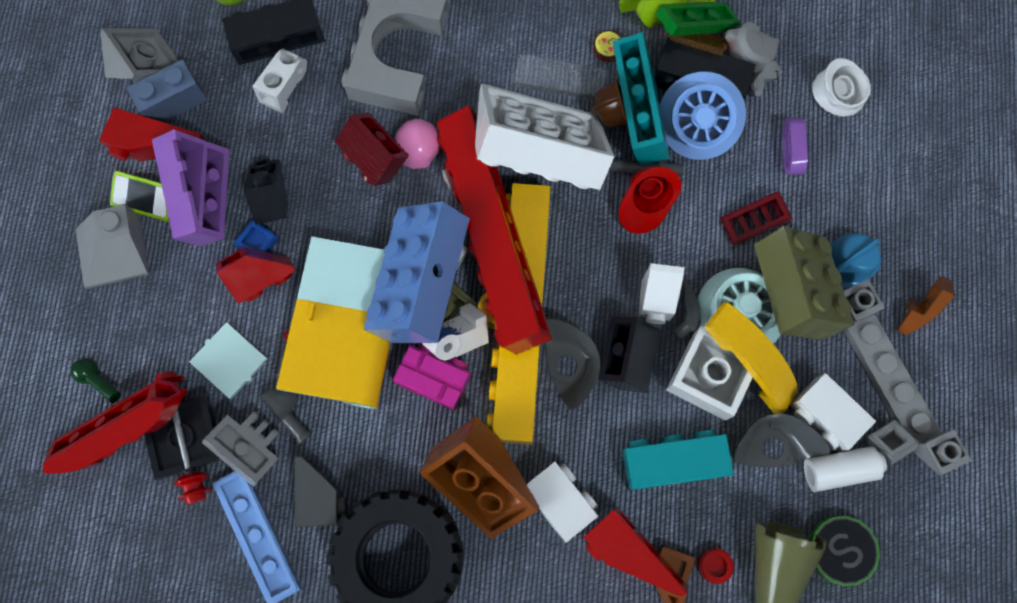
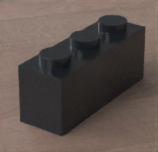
M289 0L275 5L268 4L260 9L245 13L238 12L231 17L222 19L230 51L238 65L275 56L281 49L293 51L326 42L313 0Z
M667 37L654 78L656 85H659L664 90H668L674 82L688 74L712 72L729 79L738 88L745 100L756 64Z

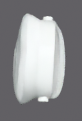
M836 58L829 63L827 69L817 75L813 82L812 90L814 98L823 109L833 115L845 117L854 115L863 108L870 95L871 85L864 71L854 62L846 58Z

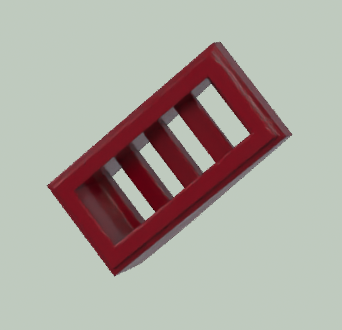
M779 191L720 217L733 246L786 225L793 219ZM772 204L778 216L777 219H772L766 206ZM756 210H761L767 222L766 224L761 225L755 213ZM744 215H750L755 229L750 231L743 217ZM738 219L744 234L738 236L732 220Z

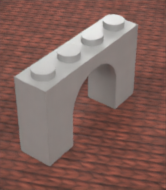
M367 0L368 11L366 16L363 15L360 19V36L358 42L352 44L350 52L352 61L349 69H345L343 72L342 87L345 88L349 100L418 116L426 92L424 75L389 67L376 57V51L379 43L385 36L400 29H413L442 36L449 14L448 0Z

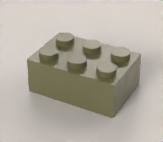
M783 226L754 244L780 334L824 340L854 326L851 315L852 308L845 297L841 285V274L836 269L833 261L831 244L825 236Z

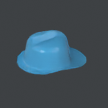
M848 233L831 243V254L835 267L842 277L841 285L843 291L870 279L879 270L881 254L878 247L880 241L877 238L872 239L859 233Z

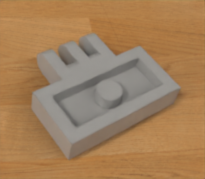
M256 411L241 425L227 414L203 439L202 443L254 487L279 459L266 447L280 432L274 428L265 437L262 432L270 424L266 420L257 428L252 426L251 424L259 417Z

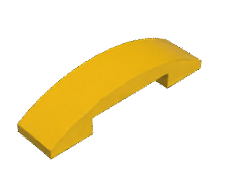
M723 302L704 326L722 350L734 353L762 388L759 396L773 414H784L798 394V386L792 370L779 350L751 320L730 303Z

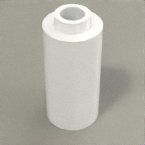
M873 446L808 458L804 461L805 477L813 492L881 480L884 472L887 470V463L883 453L878 452Z

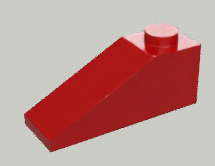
M113 108L99 141L109 150L108 154L116 159L127 161L130 158L137 161L156 159L152 139L172 130H177L205 140V138L200 133Z
M618 506L583 537L588 542L585 545L586 549L597 561L602 559L613 568L680 597L687 593L688 585Z

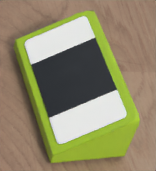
M120 171L114 172L110 198L111 206L126 204L137 214L170 223L161 183Z

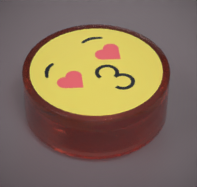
M611 30L600 32L595 37L593 52L596 58L607 63L616 61L612 41L622 37L617 32Z

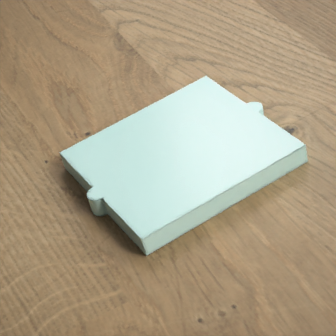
M226 322L211 339L205 340V345L189 363L229 399H232L247 382L251 383L253 381V376L268 361V358Z

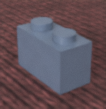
M183 59L126 87L138 112L144 117L161 122H166L207 101L196 77Z

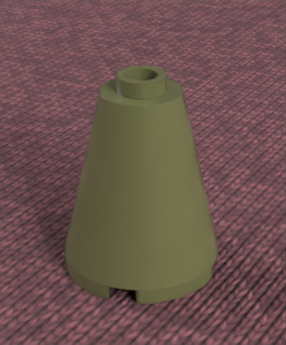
M758 520L755 527V602L799 603L826 550L827 540L816 534L814 541L806 537L807 530L779 522L768 521L767 527H765L763 522Z

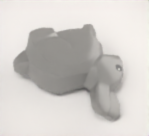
M747 21L739 29L728 30L724 37L728 42V50L731 57L756 64L750 83V94L752 97H759L764 90L765 83L772 82L781 72V67L774 61L780 41L778 38H772L761 32L760 27L755 23Z

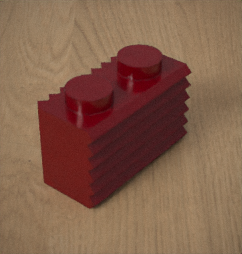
M361 113L351 115L350 119L346 122L347 124L343 126L344 129L337 136L338 138L334 140L342 150V156L360 169L362 178L369 184L378 186L390 183L409 154L400 147V144L396 143V140L392 139V136L388 134V131L384 130V127L380 126V123L376 121V118L372 117V114Z

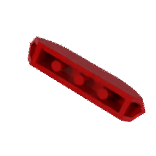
M155 380L54 440L43 462V473H68L96 466L103 462V458L110 457L119 447L126 443H134L143 434L156 432L174 416L179 407L182 393L171 381Z

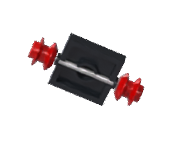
M167 371L155 376L156 380L171 381L182 393L181 399L188 393L187 389H181L179 383L185 377L177 375L176 371ZM206 395L180 402L176 413L167 424L156 432L144 434L154 480H162L182 473V476L175 481L174 486L182 487L183 494L177 498V501L185 500L186 505L207 500L206 494L212 492V489L204 488L203 481L209 475L197 471V468L222 461L202 443L203 439L216 427L210 400Z

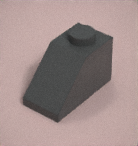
M294 457L295 527L339 525L338 521L343 514H348L347 497H342V490L309 459Z

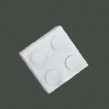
M700 326L693 333L666 391L723 420H728L735 416L753 377L732 351L722 350L705 327Z

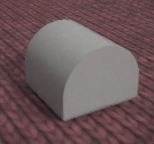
M895 419L868 436L869 447L873 446L878 452L883 453L888 467L919 447V441Z

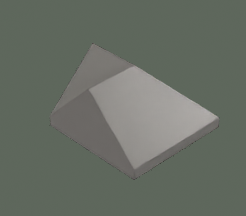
M102 28L100 32L105 78L132 79L136 83L178 62V59L157 29Z

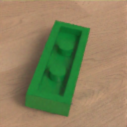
M726 2L662 4L656 13L665 31L671 36L725 33L730 29H737L741 24Z

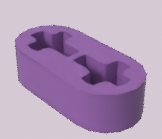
M786 118L782 131L784 171L787 175H803L806 172L808 163L806 123L804 118Z

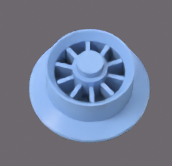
M695 72L678 79L668 88L660 103L668 146L679 155L689 159L706 160L725 153L737 142L745 126L746 107L740 91L729 79L716 73Z

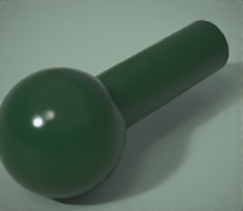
M82 358L73 363L70 373L74 381L80 384H90L110 403L119 400L121 393L98 374V365L93 360Z

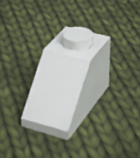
M650 264L641 280L638 317L646 318V322L652 324H665L666 321L672 319L676 313L684 276V267Z

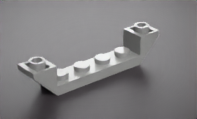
M869 279L844 290L845 297L852 308L851 315L854 326L843 330L892 420L895 419L919 441L918 449L913 452L938 475H944L972 461L954 429L943 432L940 430L875 315L885 309Z

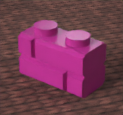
M420 344L419 348L410 345L393 381L402 388L455 411L471 379V372L466 370L468 366L466 363L456 358H451L448 362L438 359L423 344Z

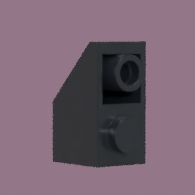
M260 159L255 161L252 165H249L244 193L255 225L287 218L288 200L280 160Z

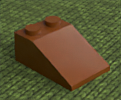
M477 416L434 445L419 471L429 483L490 539L526 519L539 509L537 501L500 438Z

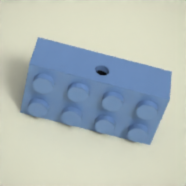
M443 201L397 209L363 330L391 343H438L470 218Z

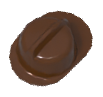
M613 73L614 81L596 92L595 105L591 110L594 115L600 117L602 123L607 128L628 127L621 85L616 79L615 73Z

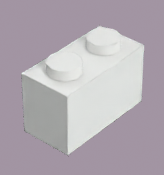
M826 373L814 378L790 404L795 410L794 416L815 429L827 442L829 449L832 451L850 450L876 422Z
M553 462L527 483V486L537 501L540 512L561 539L567 543L598 517L594 511L598 505L586 491L580 493L573 485L576 478L565 464L559 467L556 462Z

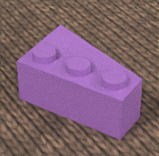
M172 130L152 139L173 239L197 246H204L223 240L229 149L177 130Z

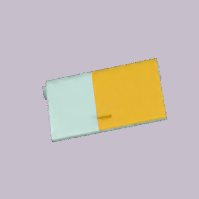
M311 236L276 386L277 390L342 401L348 405L361 408L377 409L391 342L363 329L367 319V311L371 305L376 287V279L384 259L385 247L383 250Z

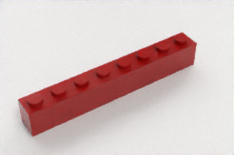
M468 105L436 122L440 133L437 136V140L442 150L446 153L445 167L455 184V187L452 188L453 194L457 202L461 204L462 214L470 218L467 231L471 241L468 245L473 257L477 259L480 268L477 270V276L487 292L488 299H486L485 303L490 315L495 319L497 329L494 330L496 340L502 348L517 355L553 339L498 167L489 166L481 160H477L475 148L477 113Z

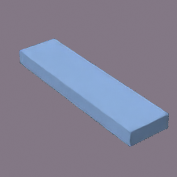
M236 471L213 482L212 485L266 603H278L302 590L255 487Z

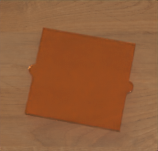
M711 34L671 36L670 41L721 56L727 48L724 38Z

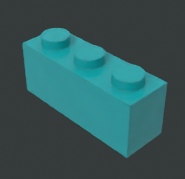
M715 430L696 432V439L683 440L682 434L662 437L663 443L650 445L649 439L629 442L630 448L622 450L628 491L733 476L726 434L716 436Z

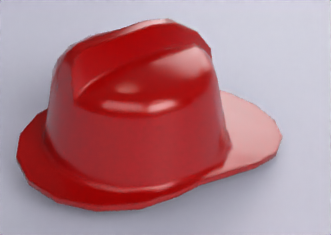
M655 164L654 166L639 169L632 176L629 189L618 209L619 221L623 228L631 233L643 234L652 231L660 225L681 192L682 182L675 171L671 168Z

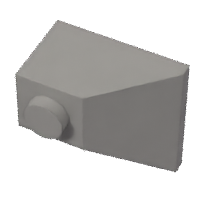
M126 204L93 211L75 229L85 289L150 275L140 216Z

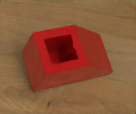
M246 247L215 263L216 273L238 304L245 300L250 302L262 295L263 289L272 284L280 285L286 282L291 277V273L295 271L289 257Z

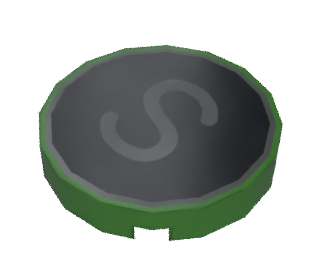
M849 516L829 517L819 522L811 532L809 539L815 541L817 534L827 540L826 550L815 569L826 581L841 586L859 585L868 580L877 569L880 557L878 541L871 529L860 520Z

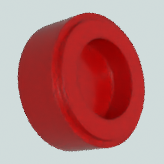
M710 548L702 552L698 558V571L704 580L714 584H722L731 578L734 571V563L726 551Z

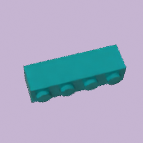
M643 32L614 40L612 42L631 146L638 164L641 166L669 159L670 154L650 53Z

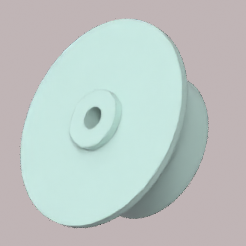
M731 268L715 274L702 287L697 298L701 311L700 326L704 327L721 304L728 302L751 320L773 344L780 337L781 334L778 330L765 281L761 273L747 268Z

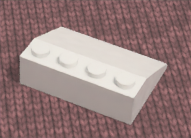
M481 83L475 138L477 160H481L484 164L493 167L499 165L509 167L521 174L533 173L541 175L553 182H558L559 180L569 182L581 189H588L589 187L601 189L615 156L598 116L586 111Z

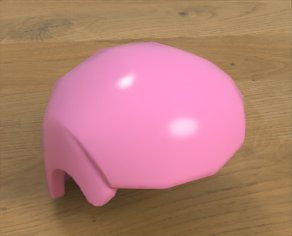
M412 119L406 121L398 128L394 140L409 154L403 163L404 166L411 169L426 168L431 164L434 157L439 154L440 145L437 136L440 133L433 124L423 119Z

